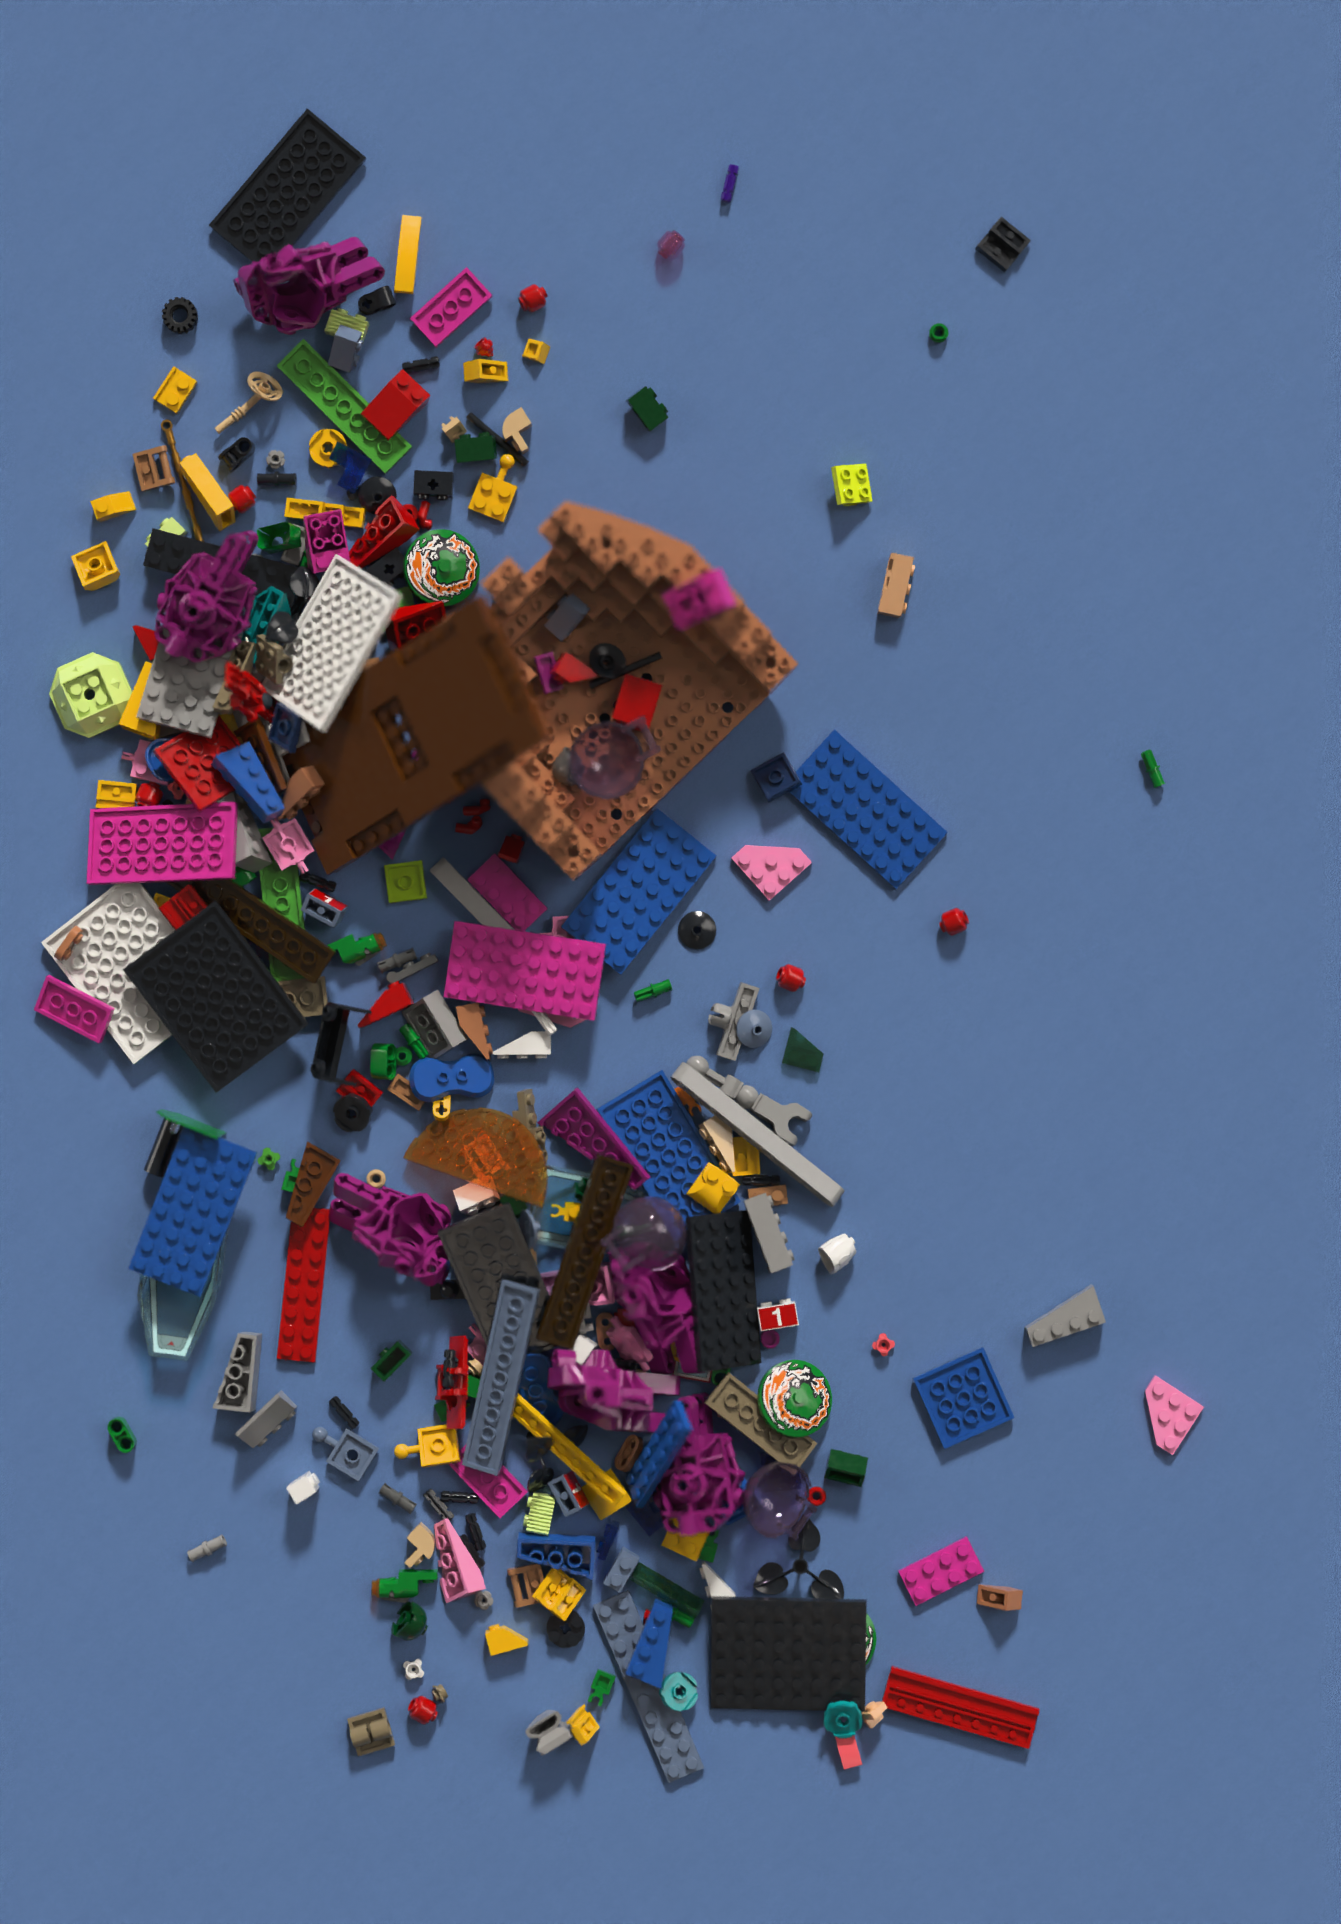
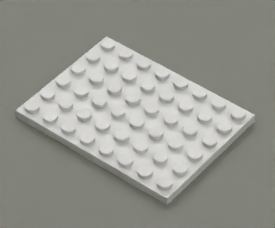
M335 554L295 624L298 627L297 638L291 643H285L283 646V653L293 660L292 669L288 673L283 674L282 684L276 685L265 677L262 685L266 688V692L315 727L326 732L393 613L399 606L403 595L343 557Z
M141 883L115 884L41 942L76 989L115 1008L107 1030L133 1064L139 1062L172 1036L123 971L125 967L175 931ZM78 926L83 930L82 935L84 936L78 945L75 944L71 949L73 952L67 960L59 961L54 957L57 949L72 928Z

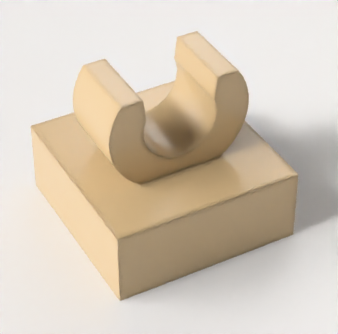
M451 416L449 417L451 421L446 425L442 423L443 428L441 429L453 443L454 440L459 438V435L465 434L467 430L457 417Z

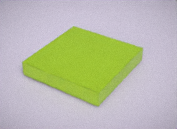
M422 860L384 865L389 903L427 898Z

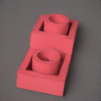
M855 1735L849 1738L835 1737L844 1770L863 1765Z

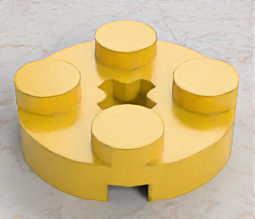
M322 429L311 437L309 451L315 463L322 467L333 468L343 462L347 455L348 446L344 436L337 430ZM331 443L333 451L325 453L324 445H330Z

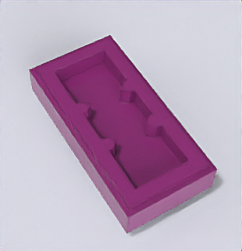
M553 651L533 657L544 694L564 689L563 685L553 679L554 676L550 674L556 663Z

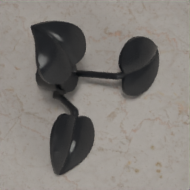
M300 566L292 574L289 581L290 589L296 596H304V599L292 617L289 613L283 611L277 612L272 616L267 625L266 640L291 643L297 638L298 627L295 624L302 614L301 611L308 597H312L319 584V579L310 569Z
M588 1425L574 1426L568 1429L564 1435L579 1447L587 1435ZM529 1431L526 1435V1459L529 1462L540 1460L542 1464V1469L535 1470L528 1480L527 1491L531 1493L544 1488L553 1479L554 1470L550 1467L546 1468L542 1457L553 1447L554 1440L551 1437H535Z
M804 1517L797 1521L789 1532L788 1542L790 1547L794 1550H800V1558L794 1561L793 1568L783 1573V1568L779 1564L774 1562L766 1563L758 1571L753 1587L762 1593L779 1594L788 1587V1580L785 1576L795 1571L797 1574L807 1573L816 1580L811 1586V1591L815 1598H844L842 1581L835 1572L825 1569L817 1577L808 1570V1563L803 1559L804 1550L809 1552L815 1550L821 1540L817 1527L809 1517Z

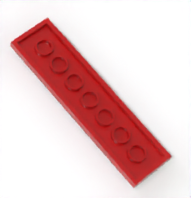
M314 1207L302 1228L291 1222L277 1359L316 1362L330 1228L328 1217L330 1209Z

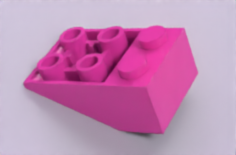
M341 509L303 516L308 569L312 573L326 571L335 554L350 562Z
M721 568L710 570L663 594L678 631L737 605Z

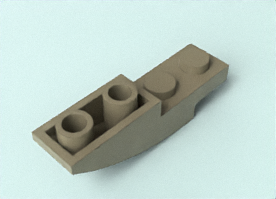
M243 641L233 649L229 662L241 671H247L251 674L256 644ZM225 679L212 708L214 712L232 715L234 709L230 706L229 697L232 692L225 687Z
M524 1089L517 1092L519 1109L512 1111L520 1144L536 1168L547 1164L546 1134L543 1126L536 1127L537 1115L534 1110L535 1097L532 1089Z

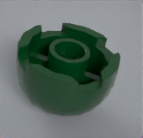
M407 1601L397 1612L400 1616L396 1623H392L391 1632L400 1639L411 1641L423 1635L428 1625L425 1610L415 1602Z

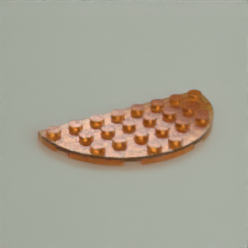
M478 1108L453 1111L447 1120H435L426 1127L427 1129L412 1141L403 1157L410 1162L542 1208L546 1197L548 1171L546 1160L538 1141L521 1122L498 1110Z

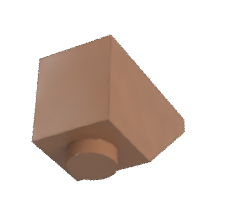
M980 1584L978 1585L977 1604L1006 1611L1020 1610L1023 1590Z

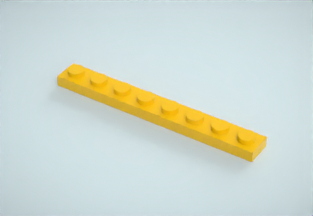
M519 1393L517 1394L513 1417L535 1437H551L554 1440V1445L550 1450L614 1508L627 1492Z

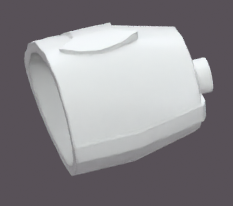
M846 1234L829 1239L818 1248L820 1258L831 1275L846 1266L856 1254L855 1240L852 1237L848 1238Z

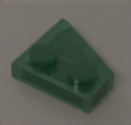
M791 1027L782 1063L819 1072L824 1054L795 1028Z

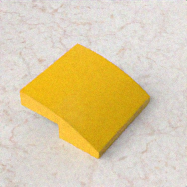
M611 1468L605 1471L607 1475L626 1491ZM587 1483L582 1486L590 1506L600 1520H603L632 1501L627 1492L613 1508Z
M551 1568L532 1597L555 1616L565 1621L586 1589L561 1569Z

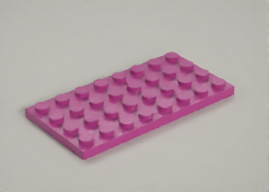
M214 803L200 813L193 804L90 809L87 884L105 885L235 879L238 803Z
M455 921L444 997L595 1021L606 944Z

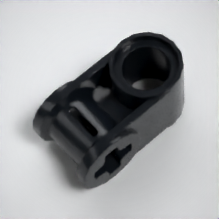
M384 286L361 296L358 305L360 312L368 316L395 306L396 302L390 287ZM364 302H368V304H370L369 309H367L366 306H364Z
M239 438L230 447L225 449L218 456V459L224 461L229 467V472H233L254 453L255 445L248 438ZM248 442L250 445L248 451L242 452L241 445Z

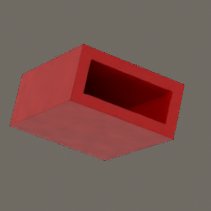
M625 674L612 716L615 724L626 727V724L634 726V730L643 733L645 729L649 730L663 685Z

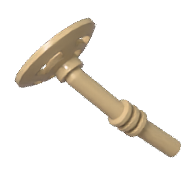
M252 372L248 376L247 382L255 394L243 406H238V410L235 409L228 418L214 428L216 432L220 434L235 421L238 422L239 418L245 417L246 412L261 398L268 401H278L283 395L280 384L266 373ZM268 383H270L274 387L275 391H272L271 386Z

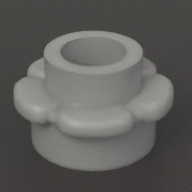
M270 451L269 456L266 458L267 464L271 465L273 469L282 467L285 464L283 452Z
M488 1591L478 1592L474 1600L475 1605L482 1610L488 1609L493 1604L491 1593Z

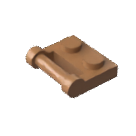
M166 445L132 454L141 491L144 492L176 483L175 478L171 474L166 454L168 452ZM156 454H159L165 478L162 480L159 478L154 458Z
M534 1563L507 1569L515 1596V1608L539 1603L532 1596L544 1580L541 1564ZM520 1573H523L528 1595L527 1599L522 1597L518 1578Z

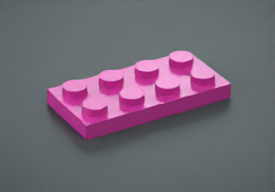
M466 267L418 310L410 320L437 348L493 296Z
M495 853L467 879L515 930L525 931L548 909Z
M48 975L45 978L34 1010L97 1043H101L115 1008Z
M465 1445L459 1450L460 1462L448 1465L501 1518L528 1491L503 1464L498 1476L462 1465Z
M966 1536L898 1570L915 1606L983 1573L984 1570Z

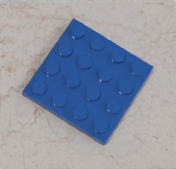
M983 1347L913 1378L944 1449L1015 1418Z

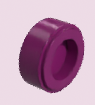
M772 1329L763 1331L760 1340L764 1347L771 1349L779 1344L780 1337L778 1332Z

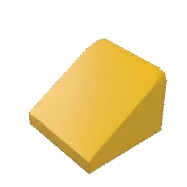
M528 338L522 357L544 364L550 346L544 342Z

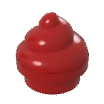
M483 337L474 346L476 353L481 356H493V342Z

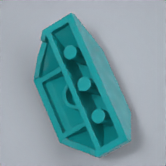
M270 586L255 597L249 616L251 627L243 633L242 641L256 644L257 635H266L267 625L272 616L277 612H287L291 616L287 595L284 592ZM255 649V656H254V661H253L254 664H255V662L257 661V652H256V649Z

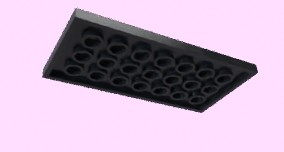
M307 108L209 226L251 262H259L271 253L278 254L286 245L294 246L365 162L366 157Z
M509 1201L437 1231L487 1347L502 1280H508L540 1290L526 1354H539L558 1346L536 1339L550 1295Z
M740 1210L685 1217L697 1372H708L761 1363L752 1232L747 1211Z

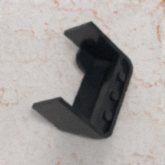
M329 1002L322 1010V1020L310 1071L316 1079L356 1087L357 1083L336 1078L350 1011L370 1015L372 1011Z

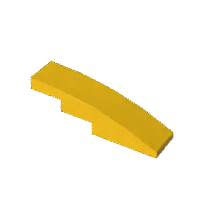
M402 215L394 293H414L421 217Z
M287 498L284 517L304 520L303 516L341 509L344 526L364 529L366 510L364 508L347 507L321 501Z

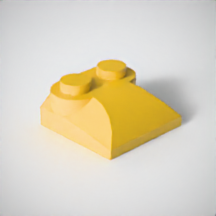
M106 541L71 556L85 590H97L115 582L120 576V571Z
M708 1162L686 1194L715 1214L722 1211L732 1195L736 1193L740 1184L724 1171Z

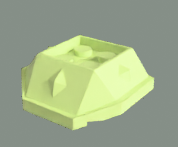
M92 652L58 667L49 695L64 729L92 738L119 726L133 691L119 662ZM89 690H94L95 697L92 700L86 698V693Z

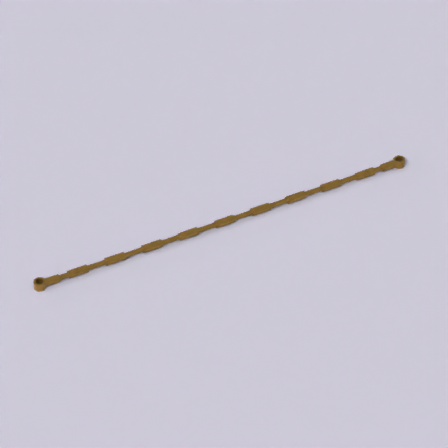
M163 420L161 428L165 432L168 445L171 447V456L176 473H178L186 508L191 516L195 539L204 542L194 513V504L190 490L187 489L184 475L181 472V459L179 452L176 451V442L172 432L173 424L170 420ZM165 423L170 424L169 429L163 428Z

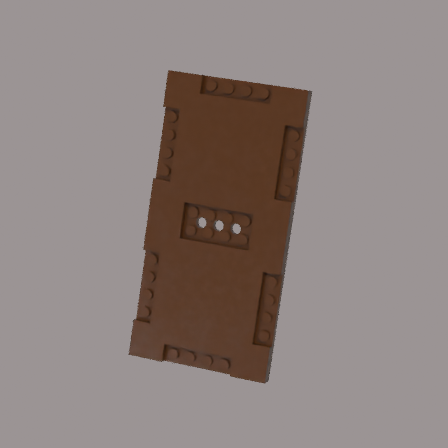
M485 595L475 596L448 614L449 617L399 650L392 651L362 671L357 676L351 690L345 697L326 732L303 719L310 742L298 747L295 753H287L282 756L290 778L300 768L314 766L325 783L320 789V793L310 798L308 805L303 807L302 811L315 836L311 841L327 875L337 873L553 739ZM397 715L401 718L400 725L396 721ZM405 733L409 735L408 742L405 740ZM414 750H415L416 753H417V758H416V759H414V757H413V751H414Z

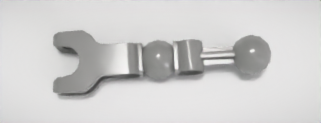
M692 1056L686 1061L688 1065L707 1080L720 1087L719 1089L732 1100L735 1099L736 1103L742 1108L750 1109V1112L770 1123L773 1132L790 1146L797 1144L798 1138L789 1130L788 1122L793 1118L802 1121L811 1120L812 1113L797 1103L781 1105L762 1093L758 1094L753 1086L743 1085V1082L731 1075H727L726 1078L711 1070L707 1060L702 1056Z

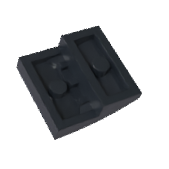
M1001 216L975 249L1005 273L1031 240Z

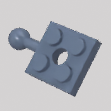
M323 1427L315 1428L312 1433L313 1439L316 1442L324 1441L334 1447L326 1462L358 1482L379 1450V1447L346 1428L339 1441L329 1436L327 1430ZM349 1450H356L358 1458L355 1460L349 1459L347 1456Z

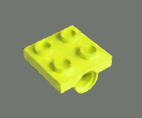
M867 464L831 467L837 505L852 506L872 502Z

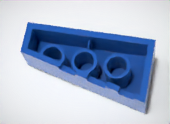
M250 742L214 757L211 765L218 769L225 781L235 788V792L242 796L250 809L263 823L281 816L285 807Z
M519 1532L517 1558L537 1564H545L551 1566V1568L565 1570L571 1574L582 1575L593 1580L595 1536L549 1534L547 1536L537 1533Z
M655 1598L625 1674L661 1689L673 1605Z

